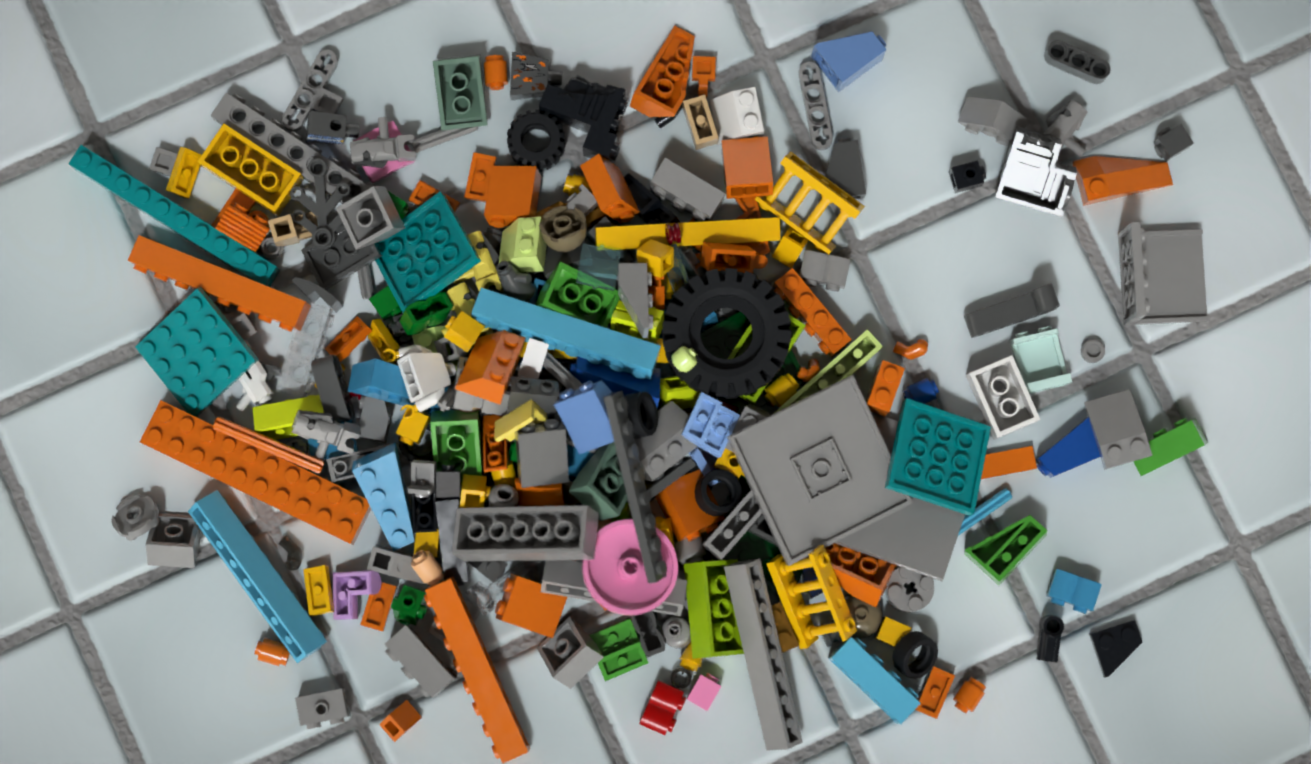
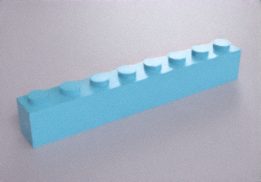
M484 288L480 289L472 309V318L484 325V328L489 327L498 332L505 330L526 338L525 342L532 338L549 344V350L557 349L571 357L579 356L587 359L592 364H603L617 372L625 371L639 379L646 378L651 380L660 353V345Z
M216 490L197 501L189 509L188 513L297 664L319 650L327 642L322 631L316 627L309 613L297 601L295 594L284 583L280 573L274 569L267 555L258 547L254 537L242 525L241 519L229 507L225 497Z

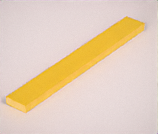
M780 217L680 222L678 224L681 232V243L673 242L672 245L668 246L703 245V242L729 244L781 241ZM674 223L595 227L596 251L638 249L650 239L668 245L665 224L673 226Z

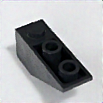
M436 490L424 498L415 497V494H412L413 533L437 532Z

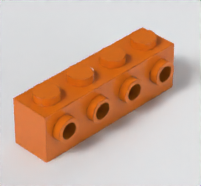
M793 268L774 282L773 287L775 289L773 291L779 294L782 300H785L790 306L788 308L790 313L796 319L800 318L806 325L804 330L809 336L812 337L814 335L819 342V348L825 355L829 354L833 357L851 342L852 339Z

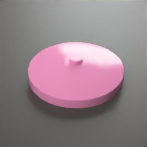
M633 519L612 522L597 532L595 559L582 560V574L589 593L602 607L620 615H640L655 609L668 598L677 580L678 560L672 543L658 528L655 527L657 537L661 541L660 550L662 558L666 563L667 576L656 583L649 584Z

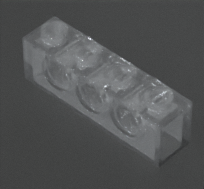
M309 301L306 302L311 305V308L301 331L294 329L276 386V390L300 398L306 397L307 394L310 395L313 390L314 381H311L313 377L311 362L318 359L321 350H325L328 337L325 336L327 328L332 327L335 318L330 307ZM311 323H319L317 333H308V326ZM304 345H312V353L308 356L301 354V349ZM298 367H304L306 370L302 378H295L294 371Z

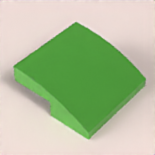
M630 617L589 634L604 656L598 662L605 681L648 664Z

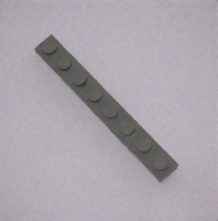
M617 391L604 396L605 406L648 584L656 583L667 576V567L662 558L660 550L661 541L657 537L656 521L649 504L650 495L646 490L644 483L645 475L639 462V449L634 441L633 424L628 416V403L623 395V391Z

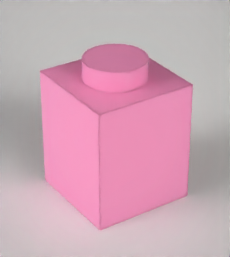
M709 673L705 676L700 674L687 700L708 711L721 688L717 684L719 679Z

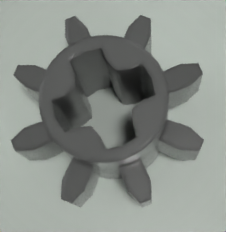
M403 314L393 316L390 319L391 323L387 324L390 334L394 340L398 339L399 344L409 342L412 339V336L406 334L399 322Z

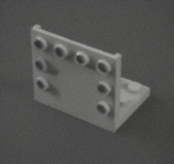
M1131 222L1118 233L1124 325L1209 321L1204 275L1203 229L1145 231L1144 228H1141V222Z

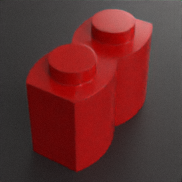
M658 680L639 724L663 735H666L667 731L672 732L677 721L673 716L676 710H682L686 698L683 697L684 691Z

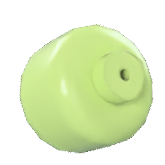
M682 346L672 354V362L681 372H688L697 364V358L695 357L697 353L692 348L688 349Z

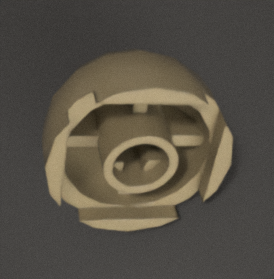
M567 206L552 208L543 215V221L539 223L544 243L552 250L568 252L578 248L584 242L587 234V223L584 213L578 208L574 207L575 210L568 209Z
M848 594L844 598L851 616L855 620L857 632L851 638L863 639L870 637L878 630L882 623L883 613L880 604L878 603L877 607H874Z

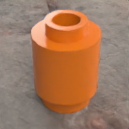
M490 55L485 57V85L490 87V90L504 89V86L508 84L507 62L504 61V56Z
M264 638L263 642L258 641L254 653L258 655L257 660L280 666V664L286 666L290 655L282 642L269 638Z
M972 677L968 681L965 680L953 698L956 702L954 706L964 713L968 711L973 712L984 696L986 686Z

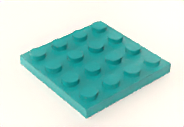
M441 191L402 219L405 229L376 243L383 256L375 261L403 313L410 304L417 301H426L428 297L436 295L481 262L450 203Z
M202 287L197 288L135 346L186 412L195 417H198L259 360Z
M908 398L904 399L885 488L969 516L975 513L991 426Z

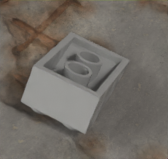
M1130 389L1084 402L1104 470L1153 456Z

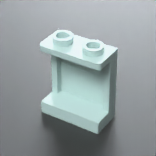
M1051 326L1037 329L1038 333L1029 335L1028 331L1015 334V339L1010 341L1014 360L1029 394L1072 383L1070 373L1067 374L1057 336L1059 333L1058 328L1051 329Z

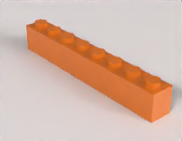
M138 235L128 258V261L134 264L133 269L141 273L153 272L155 273V278L167 282L168 279L175 281V286L184 290H188L189 287L195 290L202 287L208 296L217 298V303L229 307L230 304L238 306L237 311L249 316L251 312L258 314L259 320L271 324L272 320L280 323V328L292 332L293 329L301 331L311 308V305L306 301Z
M454 576L428 587L425 590L424 599L428 607H433L436 614L434 616L435 624L439 630H443L446 636L443 638L447 650H452L455 656L453 660L457 672H462L464 676L463 686L467 694L471 693L475 701L472 703L477 716L481 715L484 721L482 728L486 737H491L494 743L492 750L496 759L500 758L502 763H505L528 753L530 750L529 743Z

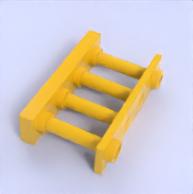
M790 151L780 163L784 166L785 171L773 186V195L757 196L755 200L763 210L771 211L814 243V247L818 251L829 255L837 246L831 240L848 217L856 219L865 206ZM796 175L803 180V185L786 208L775 199L790 178ZM815 189L822 194V199L807 220L803 221L794 213L809 191ZM829 203H834L840 208L841 212L823 236L813 226Z
M824 544L819 545L809 553L810 558L802 559L790 566H787L782 554L776 555L766 563L800 649L810 647L819 639L818 635L839 632L842 641H847L857 632L855 620L851 616ZM814 567L818 580L797 583L793 571ZM822 588L826 601L806 605L801 593ZM831 611L835 623L820 626L813 625L810 614Z

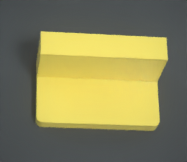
M531 399L495 421L494 439L500 442L506 438L511 442L515 439V432L530 422L536 424L545 421L547 413Z

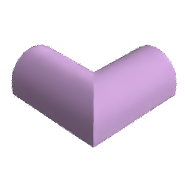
M372 570L333 572V620L358 619V595L377 594L381 589L382 582L378 572Z

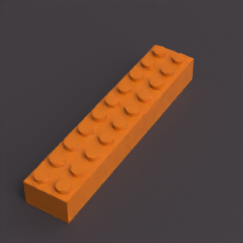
M160 400L140 440V443L352 545H354L371 511L366 498L276 455L219 432L213 428L212 424Z

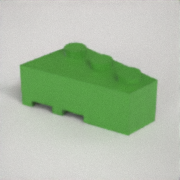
M1184 418L1174 423L1176 428L1168 432L1163 428L1153 433L1154 439L1148 441L1153 456L1134 461L1140 476L1162 467L1208 443L1196 418L1190 421Z
M1029 515L993 536L987 537L980 543L965 549L964 555L999 586L1047 536L1048 530Z

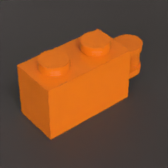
M703 242L700 265L708 271L713 269L725 271L726 268L737 269L738 272L745 273V271L753 274L754 268L762 269L768 263L766 256L747 245Z

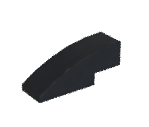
M630 173L624 176L640 211L637 215L647 224L680 223L677 216Z

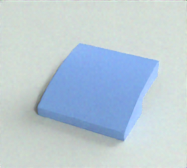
M701 392L681 435L706 452L720 458L728 443L727 436L732 434L740 415L722 406V402Z

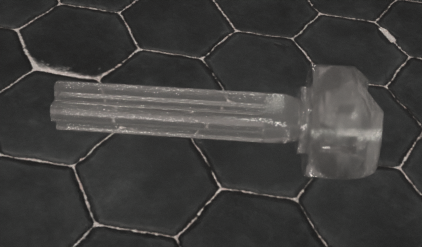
M543 560L520 561L500 578L496 579L494 583L492 582L487 586L478 581L465 593L471 603L477 605L482 614L486 616L496 608L497 601L495 596L503 592L504 582L508 577L510 578L511 574L522 577Z

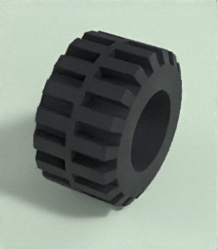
M536 109L532 113L530 110L525 111L526 114L523 116L519 114L517 120H513L510 124L511 128L508 129L507 145L512 159L519 166H537L539 172L543 168L548 170L552 168V164L556 165L559 162V158L564 154L565 134L563 127L555 116H550L549 112L541 113L540 110ZM535 129L545 131L550 137L548 147L541 152L528 151L523 146V137L526 133Z

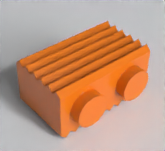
M237 202L235 206L229 204L215 229L256 253L270 230V227L267 226L268 221L259 215H256L255 218L247 214L248 209Z

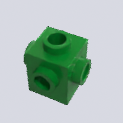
M404 585L400 595L394 597L391 605L394 618L401 624L416 626L419 619H423L427 611L424 599L426 592Z

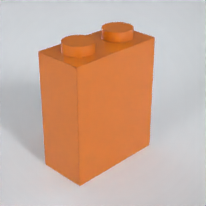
M768 136L722 140L726 198L773 195V176Z
M597 154L580 165L603 213L622 224L629 222L640 212L618 166L601 154Z
M491 166L484 216L489 226L502 228L510 226L518 218L536 217L542 178L537 166Z
M884 360L877 366L865 400L870 412L884 417L890 412L905 370L904 367Z
M700 469L681 476L655 496L665 517L671 519L672 531L678 542L685 539L688 542L693 541L701 536L700 533L705 531L707 534H710L725 519L724 515L712 516L706 514L698 506L694 492L697 482L703 477ZM707 485L706 490L710 501H712L715 505H718L709 486Z
M511 574L510 578L508 577L504 582L503 591L505 592L502 600H499L496 605L495 618L553 638L567 597L542 593V584Z

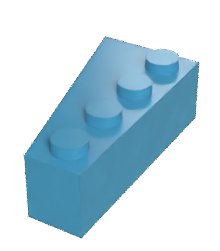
M376 358L353 364L348 392L402 406L415 405V402H410L399 366ZM437 403L424 411L431 416L432 411H441V407Z

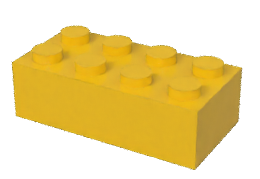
M226 124L222 125L197 161L204 169L278 217L291 199V189L296 186L299 187L304 180L301 173Z

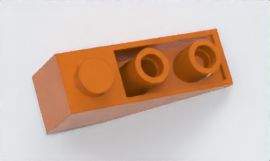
M501 415L483 416L484 472L508 469L509 451L512 441L509 442L504 438L497 442L494 439L495 421L502 418L503 416Z

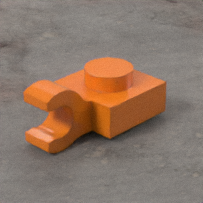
M693 56L692 81H699L698 96L705 95L707 98L708 81L715 82L716 57Z

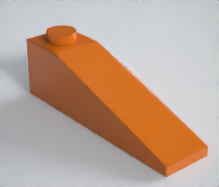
M677 26L673 27L635 90L630 107L648 117L675 116L686 95V85L695 39L694 35Z
M1092 156L1072 161L1073 167H1076L1077 170L1076 179L1083 206L1173 185L1167 162Z
M835 543L825 547L840 587L853 597L877 607L896 565Z

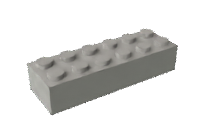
M588 505L457 508L452 555L463 561L594 560L599 513Z

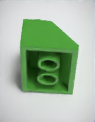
M560 261L543 285L535 305L607 328L620 297L618 296V290Z

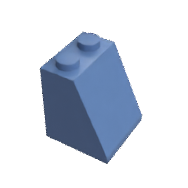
M872 31L817 43L814 45L811 58L839 93L882 61L886 52V43L880 35L876 36Z
M602 380L596 383L588 381L575 391L572 388L567 389L559 394L560 398L554 403L579 454L614 442L604 401V396L612 392Z

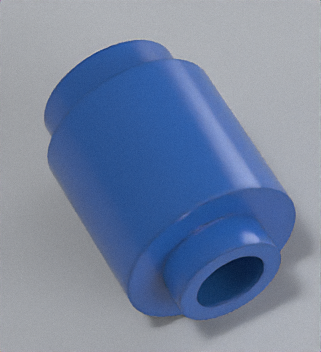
M925 378L907 386V389L902 391L905 399L908 398L926 404L937 399L936 394L939 391L934 380L929 381L928 378Z

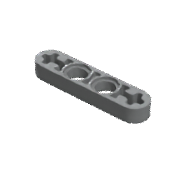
M323 50L317 55L284 112L282 122L289 131L295 132L304 126L322 88L325 89L338 66V59L333 51ZM329 56H331V61L333 63L327 64L325 66L324 71L327 72V75H325L323 72L317 70L316 68L319 67L320 69H322V67L324 66V62L322 61L323 57L327 59ZM314 75L322 77V83L317 87L310 85V78ZM309 95L311 97L310 104L304 107L300 106L298 103L300 96ZM294 106H296L300 111H303L305 113L302 115L299 112L297 115V120L299 121L298 124L293 123L290 126L288 118H293L295 116L297 111L293 108Z
M805 62L799 69V81L811 142L815 149L824 151L831 146L833 136L820 70L814 62ZM806 68L815 71L812 75V82L815 83L817 81L818 84L805 86V84L809 83L808 75H803ZM815 89L819 92L820 98L816 101H811L807 97V92ZM813 112H821L824 115V120L821 123H815L811 118ZM826 126L827 129L823 128L822 133L823 137H828V140H826L825 145H821L820 141H816L819 138V130L814 131L813 128Z

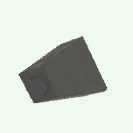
M852 138L839 139L838 143L834 144L825 177L853 198L863 199L866 195L858 140L852 141ZM822 194L819 195L818 203L822 199Z

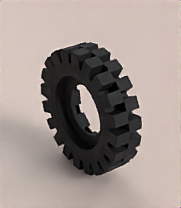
M726 268L725 271H718V269L709 270L702 276L696 275L688 280V284L684 287L681 286L674 294L672 302H669L662 330L665 355L678 378L686 382L688 387L694 391L703 392L713 398L726 397V399H735L742 395L748 396L755 393L759 388L765 387L783 366L791 343L789 313L785 310V303L780 295L776 294L772 290L773 287L765 280L757 279V275L745 271V273L738 272L737 269ZM721 308H732L740 311L748 318L752 326L753 335L750 346L742 355L733 359H721L713 356L706 350L701 340V327L705 318L713 311ZM682 346L688 349L692 348L697 353L695 356L697 364L688 372H681L672 362V354Z

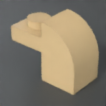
M312 212L306 213L307 219L318 227L316 215ZM291 214L268 220L276 246L293 245L300 243L299 241L312 237V234L307 229L292 220ZM303 214L296 216L297 221L303 219Z

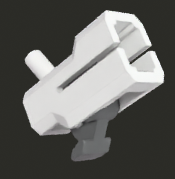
M245 340L246 344L254 352L248 341ZM258 360L239 378L243 386L242 392L244 395L236 405V408L243 412L251 400L255 405L260 404V406L269 403L274 392L268 385V382L274 375L282 377L281 370L277 366L263 364Z

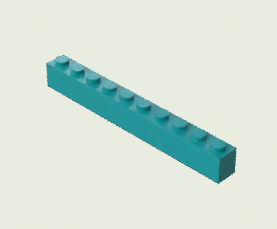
M80 145L68 163L79 173L249 279L270 287L279 274L280 270L274 264L218 231L213 226L83 145Z

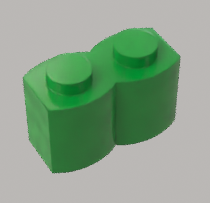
M439 292L434 296L428 297L426 301H417L410 304L405 309L399 322L407 335H416L424 331L427 326H437L447 319L453 305L445 292Z

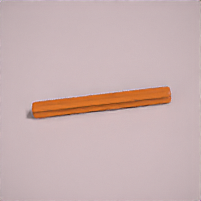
M219 416L213 424V428L219 432L313 472L320 473L323 469V460Z

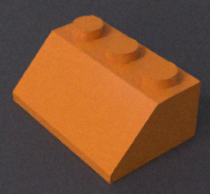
M505 330L477 338L455 389L500 405L520 361L526 338Z

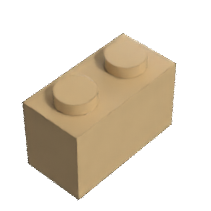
M701 95L683 101L682 107L695 150L718 144L719 138L706 96Z

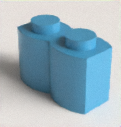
M1055 569L1046 596L1051 598L1050 602L1053 604L1064 606L1067 603L1074 606V611L1086 614L1087 611L1091 612L1094 610L1102 584Z

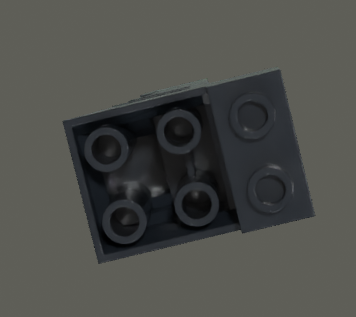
M579 75L571 78L564 89L547 84L539 104L541 113L549 112L550 116H555L558 119V122L588 133L583 145V156L591 159L597 154H601L609 161H616L620 151V143H617L616 135L620 126V119L618 117L619 115H624L628 106L626 89L607 85L605 88L598 83H591Z

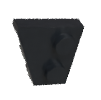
M1135 620L1089 634L1104 678L1109 677L1143 643Z

